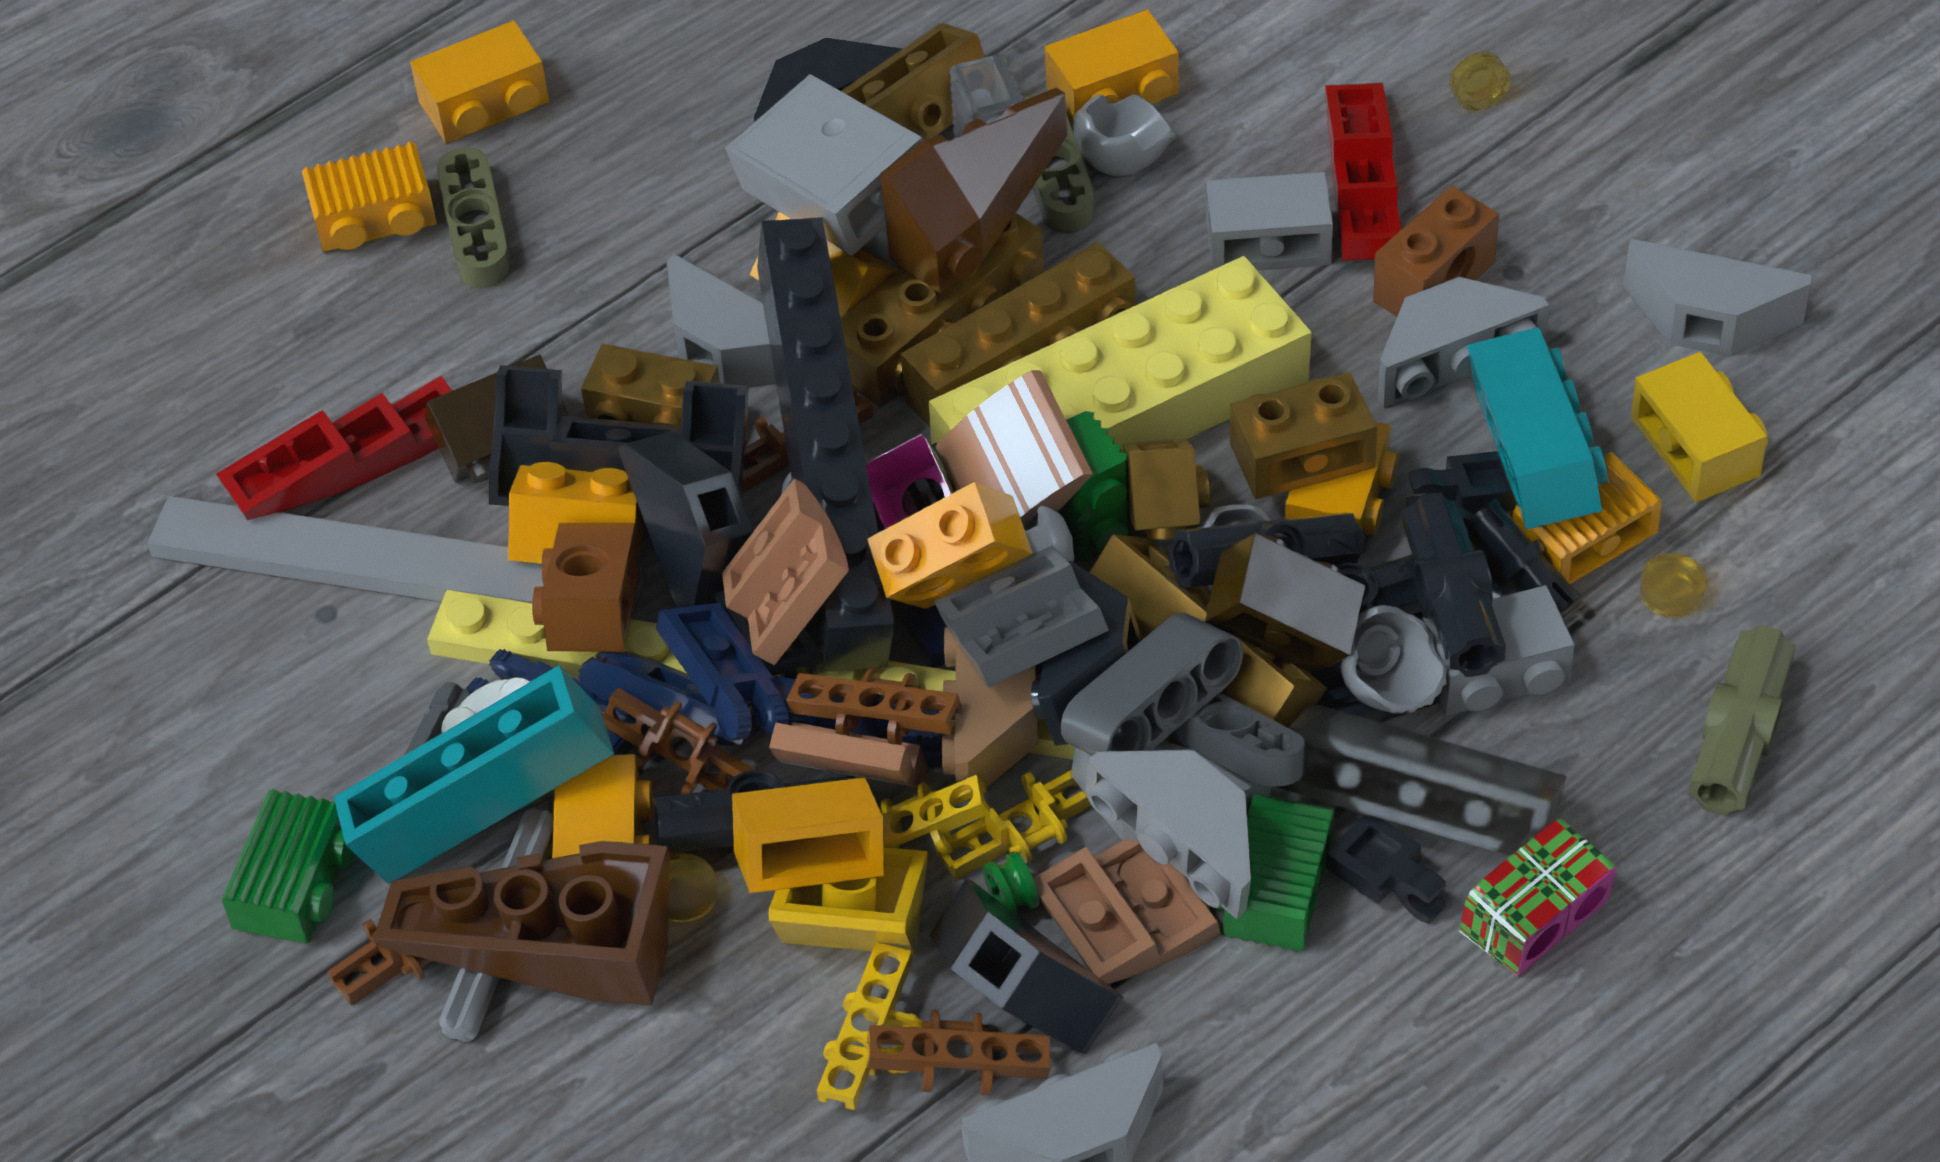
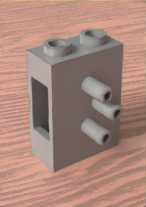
M809 74L731 142L725 150L740 185L745 192L790 219L822 217L826 240L853 256L886 226L880 173L923 142V139L914 132Z

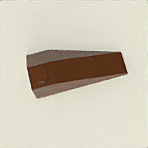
M1056 87L1007 107L1001 118L997 121L987 124L981 119H976L966 123L963 134L947 140L939 134L926 139L881 172L889 258L939 294L943 293L959 279L970 276L978 265L985 260L1067 137L1065 93Z
M598 841L579 845L580 853L558 858L541 860L539 853L517 857L516 866L479 873L476 869L469 866L392 881L373 940L376 946L586 1000L652 1006L668 949L670 853L667 846Z

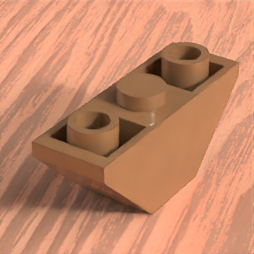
M945 627L946 667L956 666V680L944 681L943 692L957 693L962 708L959 713H954L951 719L955 720V735L942 736L943 774L956 775V783L977 774L987 788L1038 745V720L1035 717L1031 700L1032 682L1038 680L1037 665L988 688L965 657L948 627Z

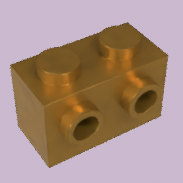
M602 343L581 386L586 418L681 426L683 389L686 381L720 383L718 366Z
M1351 372L1328 378L1313 379L1302 385L1268 394H1256L1245 400L1230 403V445L1255 500L1375 468L1377 425Z
M1185 438L1122 444L1123 453L1128 454L1129 520L1135 530H1144V533L1148 535V539L1152 540L1175 538L1176 531L1186 530L1185 526L1199 525V508H1210V491L1207 470H1203L1201 464L1195 465L1194 447Z

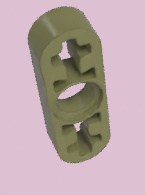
M1031 94L1026 97H1023L1017 103L1039 94ZM1066 114L1067 137L1054 156L1063 157L1068 163L1058 169L1045 168L1032 189L1045 224L1058 232L1073 233L1083 230L1094 219V189L1078 145L1074 140L1073 130ZM1068 189V197L1072 206H1066L1063 200H1059V191Z
M470 147L453 149L444 154L438 161L437 174L459 277L465 284L471 287H492L507 278L511 270V262L487 156L478 149ZM470 174L473 188L462 190L459 176ZM480 210L488 213V216L478 223L466 224L459 221L460 217L469 211ZM486 244L489 259L477 261L474 246Z

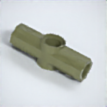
M1758 625L1752 630H1741L1728 664L1724 683L1717 682L1702 733V739L1705 740L1690 781L1688 795L1695 798L1702 805L1704 810L1722 815H1727L1734 810H1744L1757 777L1762 755L1768 756L1783 705V699L1780 698L1793 661L1796 646L1783 636L1781 630L1764 625Z

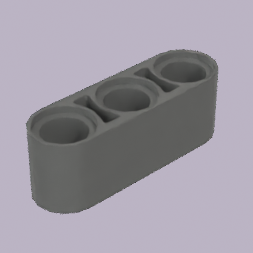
M1185 612L1176 613L1129 650L1068 703L1061 721L1062 737L1065 742L1091 756L1096 752L1152 751L1226 688L1236 677L1243 658V647L1240 640Z

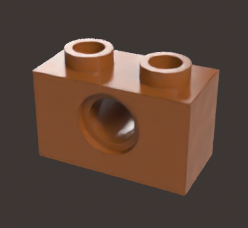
M1451 185L1375 253L1373 302L1393 315L1398 316L1404 299L1407 296L1457 277L1476 281L1496 261L1499 213Z
M559 523L553 548H545L542 554V581L544 586H535L532 599L533 621L535 625H544L547 651H625L640 579L635 523Z

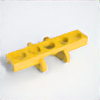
M1072 770L1044 785L1041 782L1035 784V778L1029 771L1021 776L1022 785L1029 799L999 815L993 807L990 808L991 814L979 818L978 821L951 835L952 839L948 840L952 849L951 852L942 855L936 848V853L956 880L1008 851L1010 853L1013 851L1018 852L1025 863H1028L1032 860L1030 850L1054 838L1059 844L1067 842L1065 829L1068 828L1065 820L1092 805L1083 791L1067 800L1063 797V793L1067 788L1079 786L1071 776ZM1036 807L1039 810V815L1035 811ZM1017 816H1023L1028 818L1032 825L1027 831L1019 833L1010 820ZM989 832L993 840L981 845L979 838L984 833ZM968 847L973 850L955 861L951 859V853L957 848Z
M976 774L939 791H931L930 787L923 782L918 784L917 796L896 805L889 798L883 799L881 801L883 847L900 849L899 845L930 832L935 847L942 855L951 852L952 849L948 840L952 839L951 830L991 814L990 807L985 802L983 794L987 792L986 785ZM971 799L964 807L954 808V805ZM912 815L913 823L911 827L902 832L900 819L904 816Z
M879 942L875 943L856 992L848 993L844 998L842 1006L848 1013L837 1040L827 1042L824 1048L823 1055L828 1060V1063L817 1088L818 1101L827 1103L829 1099L844 1102L847 1109L855 1110L868 1075L875 1076L877 1069H867L869 1055L867 1044L868 1031H859L852 1026V1021L856 1016L863 1014L867 1021L875 1022L877 1025L922 1028L923 1021L917 1015L895 1011L896 1003L913 962L911 950ZM885 957H893L900 962L896 972L892 974L879 973ZM874 985H882L889 990L886 999L870 996ZM850 1042H859V1043L863 1044L865 1047H861V1046H857V1045H853V1044H849V1043H850ZM894 1045L893 1049L878 1046L886 1054H897L903 1049V1046ZM888 1070L890 1073H893V1074H895V1073H908V1072H909V1071ZM840 1071H848L855 1076L853 1084L849 1088H834Z

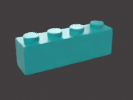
M1539 327L1468 344L1467 350L1476 396L1526 530L1602 511L1598 485L1608 483L1606 464L1600 446H1594L1593 435L1586 412L1580 413L1576 389L1572 379L1567 380L1560 349L1558 347L1548 349Z
M560 665L556 666L334 796L345 845L388 885L391 884L392 881L398 880L613 755L614 751L600 707Z

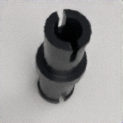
M1496 498L1465 524L1467 529L1473 532L1503 566L1499 573L1507 582L1514 579L1524 591L1546 585L1559 613L1565 611L1581 596L1579 591H1576L1543 554V551L1546 549L1544 544L1539 539L1532 542L1500 506V502Z

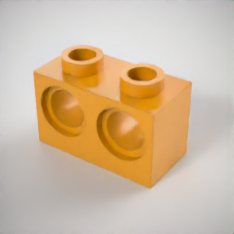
M976 482L867 539L886 597L923 609H928L935 605V600L1033 554L1013 496Z

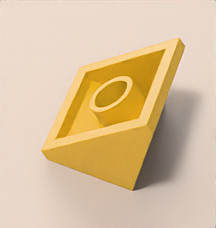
M883 847L884 876L776 890L769 907V922L782 943L872 951L875 943L879 942L911 950L912 955L916 956L927 869V851Z

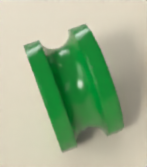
M1013 851L1007 854L1005 857L1006 862L1002 865H997L993 861L983 865V875L990 895L1017 915V908L1025 906L1030 911L1039 907V895L1034 879L1018 852Z

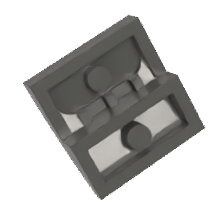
M1053 546L934 601L958 646L988 688L1109 631L1100 607L1080 588L1071 564Z

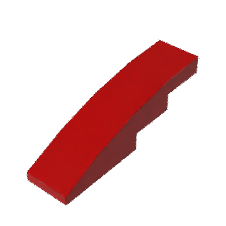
M1383 83L1325 85L1331 169L1342 261L1375 259V253L1402 230L1398 213V185L1393 163V135Z
M439 376L391 405L383 393H380L334 422H331L325 412L321 410L216 473V475L246 520L304 506L363 485L438 449L424 418L427 401L453 390L443 377Z

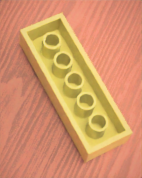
M1242 256L930 400L931 444L936 442L938 444L950 430L976 407L1031 370H1041L1066 420L1084 411L1094 412L1095 420H1101V428L1108 429V436L1114 437V444L1121 445V453H1123L1122 444L1180 438L1187 440L1229 420L1230 403L1245 400L1256 394H1268L1309 382L1312 332L1248 259Z

